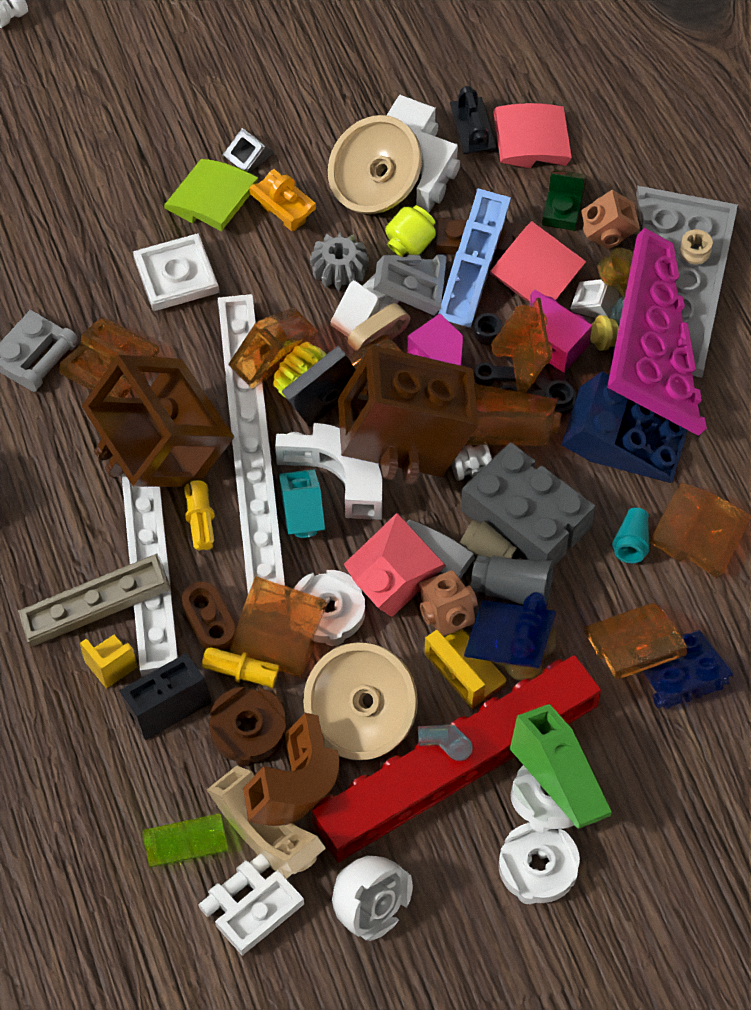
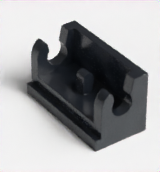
M187 653L119 690L131 719H135L144 740L151 738L212 703L205 678Z

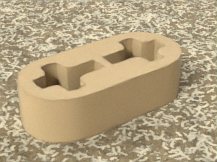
M392 303L359 324L349 335L348 344L359 356L364 357L371 345L381 347L403 332L409 324L410 316L399 304Z

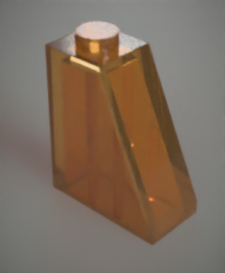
M295 307L289 308L255 323L228 365L253 390L279 369V364L284 361L286 354H290L294 347L300 346L304 342L311 343L319 331Z
M474 384L479 426L465 445H508L511 442L514 445L548 446L551 434H558L562 413L556 412L558 399Z

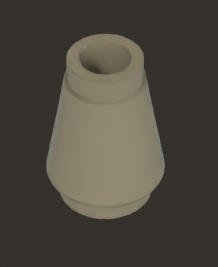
M475 519L471 521L459 543L474 553L475 556L481 555L490 558L493 555L512 558L517 549L487 522L483 520L481 523Z

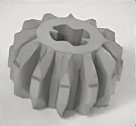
M340 231L335 238L326 233L324 242L316 241L314 252H311L310 265L312 266L315 280H322L324 288L334 284L339 292L342 285L349 286L353 280L363 281L365 271L369 266V257H367L364 242H357L354 234L344 238Z

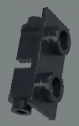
M463 87L458 95V101L450 102L463 154L495 150L496 145L482 97H478L477 91L472 89V87Z

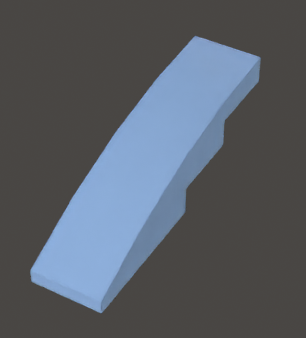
M477 189L469 220L466 222L459 250L456 252L443 296L441 309L438 313L451 323L468 328L472 326L499 242L511 197Z

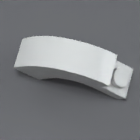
M314 423L313 435H304L299 432L276 434L277 465L313 466L331 471L342 481L345 487V518L382 520V476L378 463L341 456L340 428Z

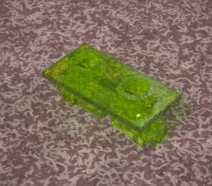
M220 813L142 830L149 868L228 851Z

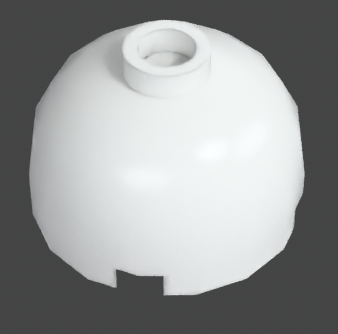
M365 856L357 859L342 869L336 878L332 897L335 914L341 923L358 937L361 936L368 941L382 937L399 921L398 918L392 916L398 911L400 905L407 908L413 890L412 878L398 864L385 857Z

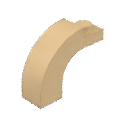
M236 765L206 789L220 811L257 855L262 854L270 863V867L275 871L278 870L286 879L292 874L311 867L317 859L316 856L326 849L318 836L297 827L293 823L282 826H268L249 822L243 787L255 775L252 771Z

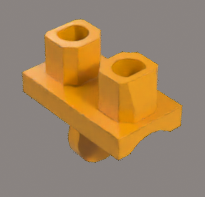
M275 169L271 170L261 182L249 187L250 195L258 200L266 211L272 212L284 222V226L291 231H296L305 224L306 217L316 210V203L295 186L294 179L287 174L281 175Z

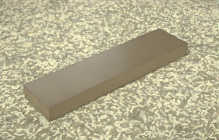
M156 553L18 610L27 642L33 647L171 590L161 558Z

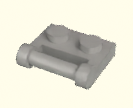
M29 310L0 342V373L30 391L35 392L43 384L42 379L68 350H73L80 343V339L72 330L68 328L63 329ZM52 341L56 342L32 370L28 369Z

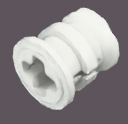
M479 440L476 447H473L471 444L464 446L463 450L455 458L451 466L457 481L463 480L466 475H470L472 478L475 477L492 460L485 440Z

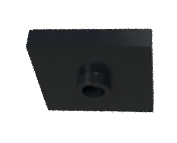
M338 346L283 389L282 393L310 427L338 405V398L356 369Z

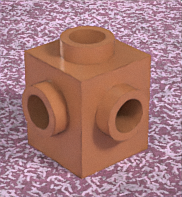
M614 190L609 191L581 210L584 222L583 231L586 237L591 242H596L608 250L640 230L634 202Z
M453 570L419 582L422 599L420 610L427 625L433 624L436 630L444 636L476 624L473 609L478 605L476 595L470 585L465 587Z

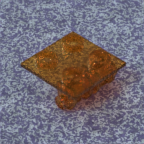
M537 298L531 307L528 305L516 307L510 318L500 329V333L491 343L494 355L498 357H512L519 397H523L552 358V345L548 342L546 331L547 317L543 313L541 298Z

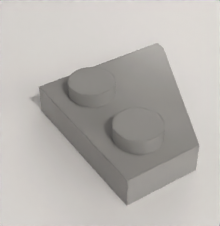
M383 255L377 262L373 290L435 315L441 309L447 257L436 255L434 259H421L420 255H408L407 257Z

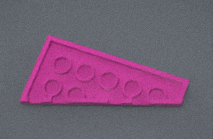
M644 228L636 238L607 388L699 436L707 427L705 418L700 417L698 404L702 399L700 389L695 388L692 373L696 370L688 323L683 322L681 314L685 305L683 296L678 295L676 281L680 277L674 244Z

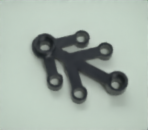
M484 313L476 318L474 322L475 338L481 344L492 345L514 367L493 366L491 363L481 362L476 365L474 370L475 382L480 386H490L495 380L528 382L539 389H517V387L509 384L502 386L498 391V404L502 408L512 409L518 403L542 404L548 412L557 415L566 414L573 410L577 394L571 384L567 382V371L564 373L551 365L554 368L553 381L542 372L543 359L536 355L531 326L527 330L526 337L527 344L530 346L528 359L502 335V321L497 315ZM481 372H488L490 375L487 376V377H484V376H481L480 373H481ZM506 394H510L514 396V398L505 399L503 396ZM554 398H562L564 401H557Z

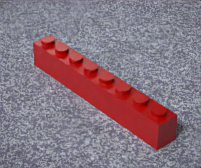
M575 655L564 661L558 659L549 664L543 674L532 680L526 678L517 683L511 693L500 699L499 697H494L485 702L479 712L468 718L462 716L454 720L447 730L440 735L425 737L415 746L413 751L403 757L396 755L383 764L381 770L371 776L362 775L356 778L349 785L348 789L339 795L331 794L324 797L315 806V809L312 810L313 827L337 863L515 757L510 750L517 715L550 704L564 721L570 724L598 707L601 689Z

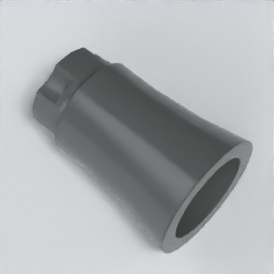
M478 555L472 571L471 587L475 592L485 593V596L512 601L545 612L552 588L554 561L511 559L494 555L490 558Z

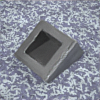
M242 128L223 156L238 168L250 173L267 160L274 151Z

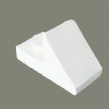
M375 274L363 286L353 280L349 284L331 319V326L349 337L359 324L386 306L398 303L399 300L373 290Z

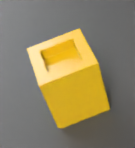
M115 634L96 647H93L87 639L80 642L85 663L106 689L138 668L131 645L129 643L123 645Z

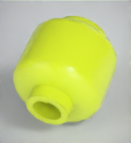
M417 205L413 208L403 207L385 228L386 235L390 240L387 245L400 257H403L405 254L420 255L436 236L434 228L436 222L427 211Z

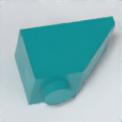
M315 469L279 474L288 535L295 534L296 537L305 538L316 535L319 530H325L321 490Z

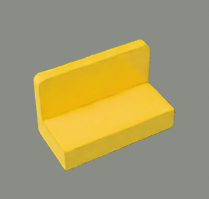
M463 629L450 633L446 637H443L438 630H435L425 637V656L471 709L506 685L504 675Z

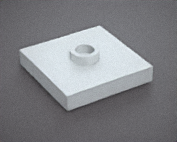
M199 233L133 251L134 260L153 311L219 293V286Z

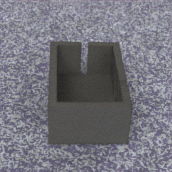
M510 442L462 488L461 511L472 520L475 519L481 523L483 520L487 522L513 546L517 547L515 553L522 559L553 560L555 566L566 555L567 547L571 549L592 528L595 505L542 465L536 470V461Z

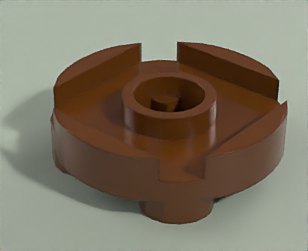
M236 687L227 691L216 700L211 710L209 730L212 743L224 757L234 760L241 766H250L254 762L270 757L280 748L287 732L283 705L274 694L262 688H258L257 691L253 689L245 690V687ZM243 718L247 721L256 719L255 729L249 732L241 731L240 720Z

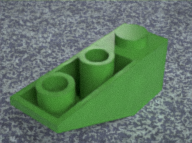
M550 704L517 715L510 750L573 824L580 829L610 817L612 811L572 728Z

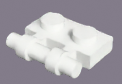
M259 854L251 862L245 860L236 868L237 873L222 885L217 883L208 891L209 896L198 904L201 911L207 917L219 908L225 911V914L215 921L216 927L242 956L304 905V898L278 870L266 880L260 875L270 867V863L262 854ZM245 886L252 887L253 890L238 903L232 898Z

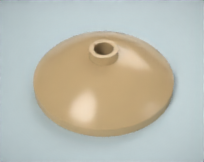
M371 116L356 122L340 136L329 158L328 180L333 194L345 207L361 214L382 213L395 207L409 195L419 178L422 166V151L419 140L409 126L391 116ZM388 168L385 175L381 177L383 170Z
M350 643L331 650L317 662L307 679L303 702L304 712L319 716L325 748L338 750V755L343 758L368 760L391 752L407 737L416 718L418 699L414 679L407 666L398 656L376 644ZM367 693L373 698V704L370 708L363 704V698Z

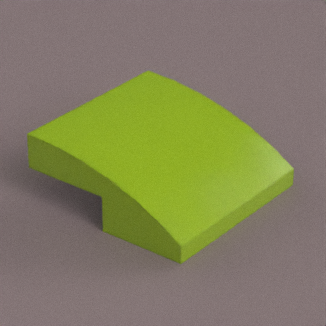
M200 159L164 204V208L192 224L196 219H199L222 232L250 196L249 187L258 183V177L226 163Z

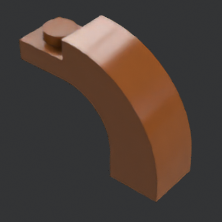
M305 712L285 733L291 771L263 766L243 787L249 822L268 826H282L294 823L307 815L334 786L339 771L338 750L325 748L324 736L321 731L318 715Z

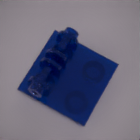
M533 592L524 600V606L482 600L464 657L540 668L556 611L547 610L545 598L538 592Z
M700 630L630 654L633 661L657 692L652 695L655 706L657 708L664 707L666 710L683 703L682 696L686 702L692 701V691L696 698H701L703 695L723 690L724 685L729 684L728 677L733 676V672Z

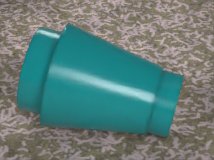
M629 509L613 540L612 546L615 550V556L625 563H638L649 552V514L644 509Z

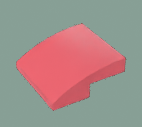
M522 103L499 106L494 109L493 114L500 163L530 169L536 160L567 166L572 155L564 106Z
M531 221L495 264L490 274L528 303H530V295L534 290L557 300L586 264V261Z

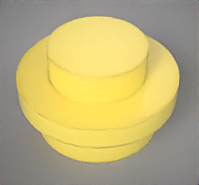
M606 315L598 316L595 322L591 324L590 340L598 350L606 351L616 345L619 327L615 319H609Z

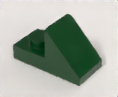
M557 169L551 172L549 192L542 218L543 226L575 231L587 181L586 174Z

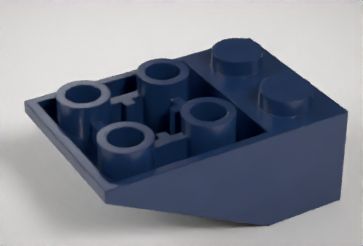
M603 371L579 388L561 445L590 462L671 483L675 476L688 430L607 388L609 375Z

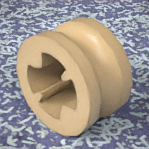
M699 229L686 232L682 237L680 255L683 260L695 265L706 262L711 254L712 237L707 232ZM694 244H699L702 246H699L698 250L691 248L694 247Z

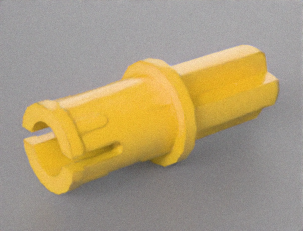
M203 481L190 482L191 487L189 484H186L184 487L188 511L185 514L186 521L191 525L193 547L198 551L203 549L210 550L214 542L212 520L215 515L214 510L209 506L208 486Z
M212 647L206 649L202 659V667L205 669L234 676L236 682L245 680L272 689L275 686L280 665L247 657L248 653L245 652L240 656Z

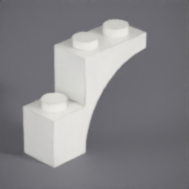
M399 95L386 116L401 120L413 130L419 140L422 151V166L420 171L421 180L417 187L416 205L429 213L435 202L440 203L442 201L448 180L454 179L459 171L461 162L457 159L458 145L435 137L438 131V123L435 122L434 107Z

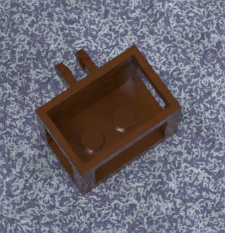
M375 345L370 346L338 398L341 456L381 464L382 477L385 479L393 480L397 469L401 468L404 475L403 479L405 483L409 484L416 482L419 472L443 477L479 426L473 368ZM367 382L369 396L360 394ZM351 407L362 410L353 425Z
M118 354L82 404L83 410L102 438L98 447L94 450L95 455L102 461L110 459L105 467L110 477H117L125 473L133 487H185L186 484H189L191 487L190 482L201 481L235 437L181 358ZM141 372L160 374L153 384L149 386ZM124 373L140 398L107 397V395Z

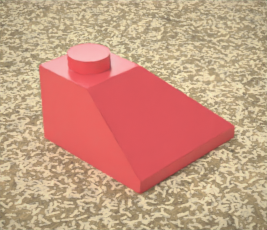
M398 513L344 563L354 582L380 610L391 617L420 591L419 582L435 577L446 566Z

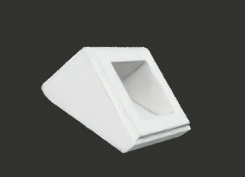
M610 279L579 282L570 309L572 312L594 318L606 315L609 319H612L619 300V292Z

